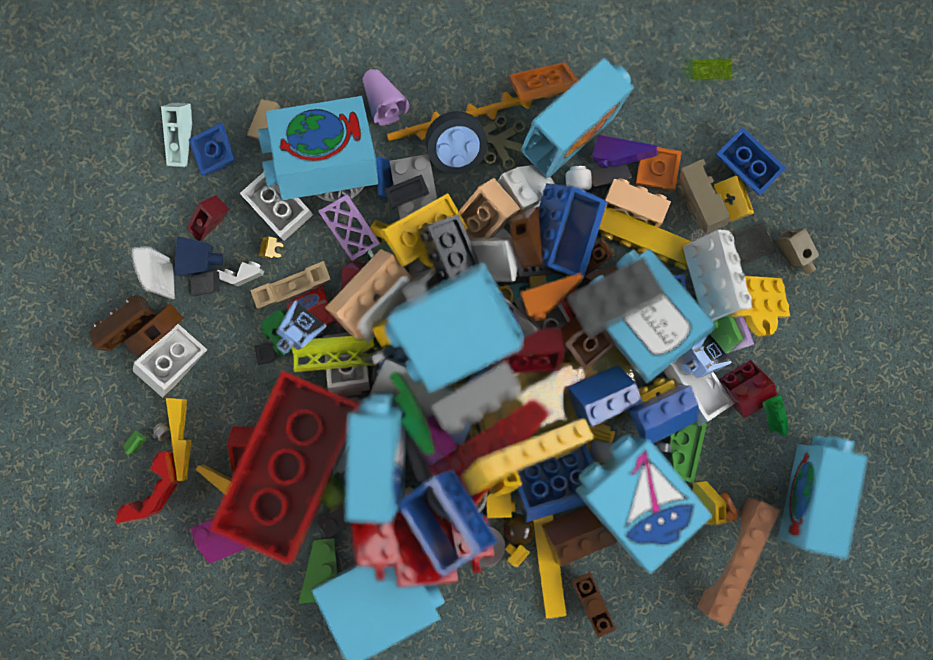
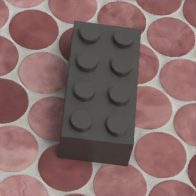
M642 257L568 296V302L587 337L590 338L663 300L664 292L646 260Z

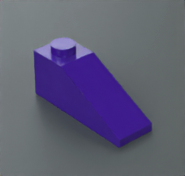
M598 135L592 158L599 167H616L655 157L658 155L657 145Z

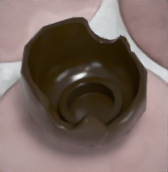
M513 514L504 523L506 540L513 546L528 545L534 538L533 522H526L523 514Z

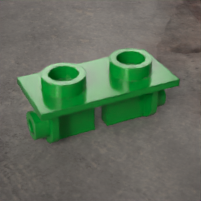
M779 394L762 402L770 433L776 431L780 436H787L789 423L782 396Z

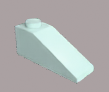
M170 103L161 106L167 166L185 167L187 166L189 139L192 128L191 105L188 103Z

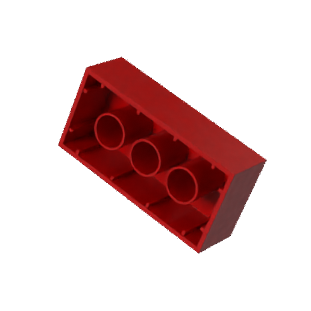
M282 371L209 530L288 565L292 563L300 551L348 443L349 415L361 405Z

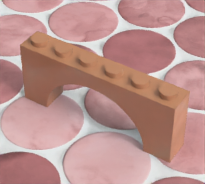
M747 497L739 514L741 517V530L731 559L717 582L709 589H705L697 606L708 617L728 626L780 510L762 501Z

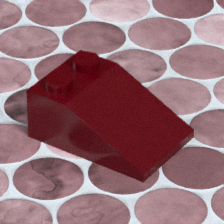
M549 327L523 339L520 349L500 358L499 365L506 362L513 374L559 370L565 351L561 328L554 329Z

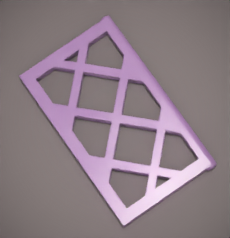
M348 194L318 210L352 261L380 244ZM341 202H347L351 208L350 212L340 209ZM326 211L335 212L334 221L329 220L325 214ZM339 213L349 216L348 225L337 222ZM353 217L359 220L362 229L351 226ZM336 227L347 229L346 238H342L339 235ZM350 231L361 233L360 243L349 240ZM364 235H369L373 244H363ZM348 244L358 246V252L353 255L348 248Z

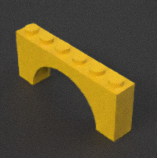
M582 419L481 459L462 475V478L470 495L489 488L501 479L534 463L553 456L557 460L569 455L591 440L593 435L585 419Z

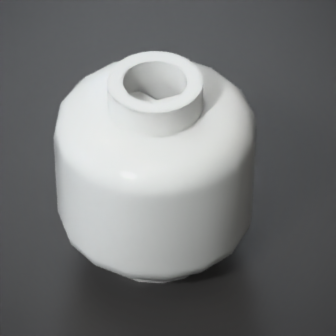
M586 166L570 167V170L566 172V185L574 186L583 191L592 188L591 171L586 169Z

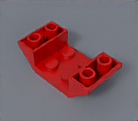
M173 450L158 452L151 461L153 465L150 469L163 477L154 485L153 489L155 491L151 497L148 496L143 503L138 500L123 504L116 512L118 516L114 522L118 524L159 514L180 483V481H177Z

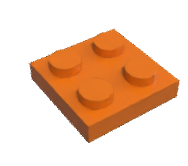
M657 147V156L639 161L635 184L674 191L682 151Z

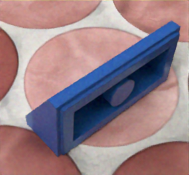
M377 156L375 159L378 176L379 199H388L384 189L393 186L390 160Z

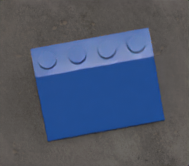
M586 444L573 453L557 460L553 456L517 471L522 485L516 488L515 491L526 522L586 504L575 492L582 484L579 480L581 473L587 467L594 464Z

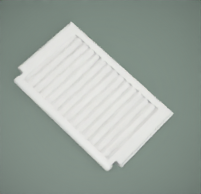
M402 276L359 321L358 328L368 343L375 337L372 327L390 316L395 307L407 301L402 292L410 283L407 276Z

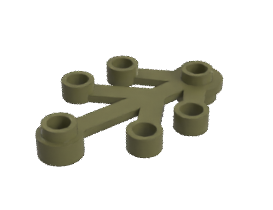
M498 115L495 121L482 128L485 132L487 143L493 144L503 162L504 169L510 171L514 168L515 161L508 156L504 148L521 152L523 144L507 139L517 133H523L526 125L523 121L518 120L514 123L513 127L496 136L489 135L493 130L506 126V117ZM503 119L504 124H498L497 120ZM521 124L523 129L518 130L516 125ZM487 147L484 162L487 165H493L496 161V156ZM492 156L494 160L489 162L486 158ZM507 161H510L513 165L511 167H507L505 163Z

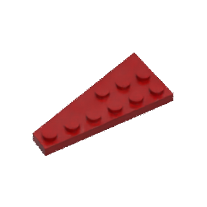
M532 399L504 419L496 422L487 430H484L450 454L441 458V460L430 465L427 469L434 476L453 469L477 506L493 485L470 495L462 475L479 460L529 441L551 412L536 399Z

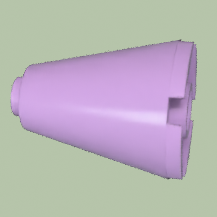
M368 70L363 76V84L373 121L375 123L378 122L382 126L396 122L400 119L398 116L402 112L404 115L409 109L408 100L379 70Z

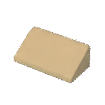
M261 99L247 136L259 140L258 129L268 128L266 111L279 109L278 103Z

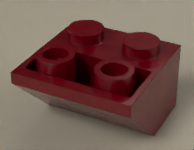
M752 360L718 379L734 403L733 407L744 419L763 408L762 402L777 396L775 383Z

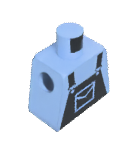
M295 301L276 332L282 337L281 341L277 344V348L284 353H287L292 346L300 350L327 325Z
M709 334L682 355L685 363L682 364L681 368L685 374L693 373L696 378H700L722 369L730 364L731 361L720 345Z

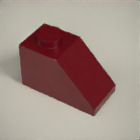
M216 195L198 204L186 228L198 241H202L223 221L229 208Z

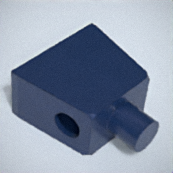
M177 237L175 275L179 277L193 276L211 272L212 265H223V254L213 253L212 245L184 237Z

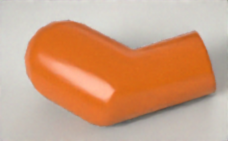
M724 492L720 496L726 502L727 522L731 523L733 520H737L738 513L728 492Z

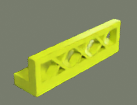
M354 336L320 338L310 340L300 350L292 346L294 372L373 366L375 364L364 363L358 356L375 345L374 339L368 343L365 338L360 341ZM342 354L351 356L348 361L338 359ZM325 355L331 358L327 363L318 361L321 356ZM308 357L310 359L306 365H299V358Z

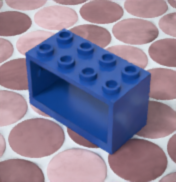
M546 183L539 205L542 264L537 266L570 277L582 273V279H584L607 201L574 186ZM572 199H574V200H573L572 207H571V210H570V213H569V217H568V220H567V223H566V226H565V230H564V233H563V236H562V239H561V243H560V246H559V249H558V252H557V256H556L555 262H554V264H553V259H554V256H555V253H556V250H557V246H558V243H559V240H560V237H561V233H562V230H563V227H564V224H565V220H566V217H567V214H568V211H569V207H570V204H571Z
M453 469L433 477L398 502L401 513L408 519L412 531L420 539L424 551L429 554L435 569L442 577L498 542ZM431 489H434L471 549L472 553L459 558L422 496Z

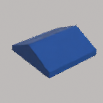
M222 123L189 139L199 170L203 176L225 169L236 160Z

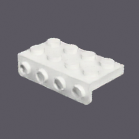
M716 230L683 246L699 307L711 321L752 307L751 296L747 291L745 276L739 263L740 258L734 246V238L729 231Z

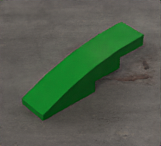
M395 371L389 376L401 392L395 397V400L406 413V416L400 421L422 451L427 455H432L435 452L424 412L404 376Z

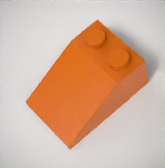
M582 273L521 292L528 320H533L534 323L545 320V317L581 284Z

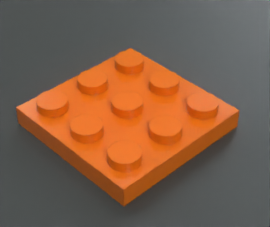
M566 62L509 75L510 83L520 101L531 102L535 98L542 96L546 98L552 97L555 93L559 92L566 93L579 81Z

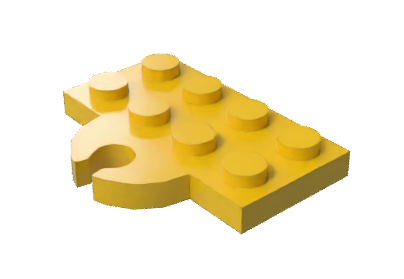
M447 193L385 228L381 233L402 267L419 258L423 264L433 268V263L428 258L427 249L420 239L418 229L459 214L465 230L468 227Z
M745 276V284L751 296L752 307L747 310L742 309L734 312L730 316L744 317L751 332L758 337L772 335L777 330L778 318L790 316L782 278Z

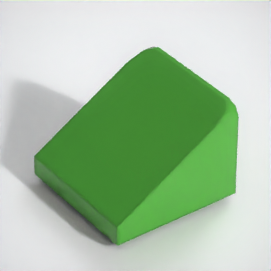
M134 430L123 445L128 455L136 454L146 441V437L137 430Z

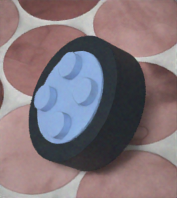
M452 111L442 114L431 123L426 133L425 142L429 157L438 169L446 173L460 174L472 170L482 161L487 151V138L480 122L466 112Z

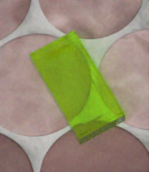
M732 58L692 60V80H724L733 78Z

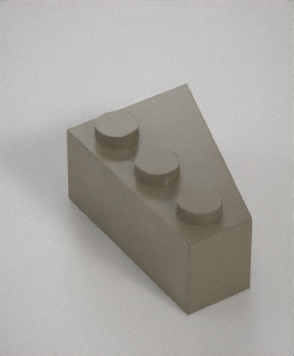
M701 159L681 169L677 190L680 196L686 199L689 212L694 213L699 229H703L705 234H709L728 225L730 215L720 193L716 194L712 188L711 183L714 180L712 176L707 177L703 168L706 163L704 159Z

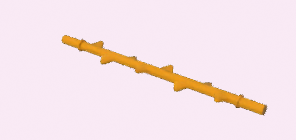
M504 92L501 102L476 108L470 103L465 112L474 117L486 114L491 120H495L498 110L520 104L529 109L532 101H520L519 97L513 98L507 92ZM433 112L430 122L387 133L388 140L392 141L406 136L410 137L413 134L424 140L431 123L441 115Z

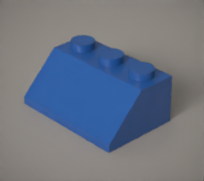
M743 127L716 154L758 196L786 169Z
M615 365L566 387L578 421L585 419L588 426H594L643 403L636 383L619 365Z
M680 384L629 409V413L639 436L653 444L697 422L699 404L692 387Z

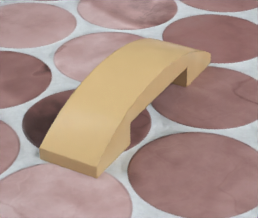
M322 261L305 268L302 272L250 291L257 309L308 292L329 282L331 278L325 262Z

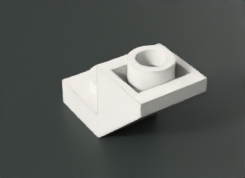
M249 261L248 264L242 262L237 276H235V272L225 269L224 272L217 270L219 272V280L237 287L262 276L264 271L260 269L261 265Z

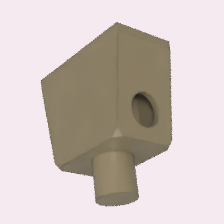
M806 228L790 229L774 240L792 267H802L805 274H810L817 269L812 260L817 258L819 254Z

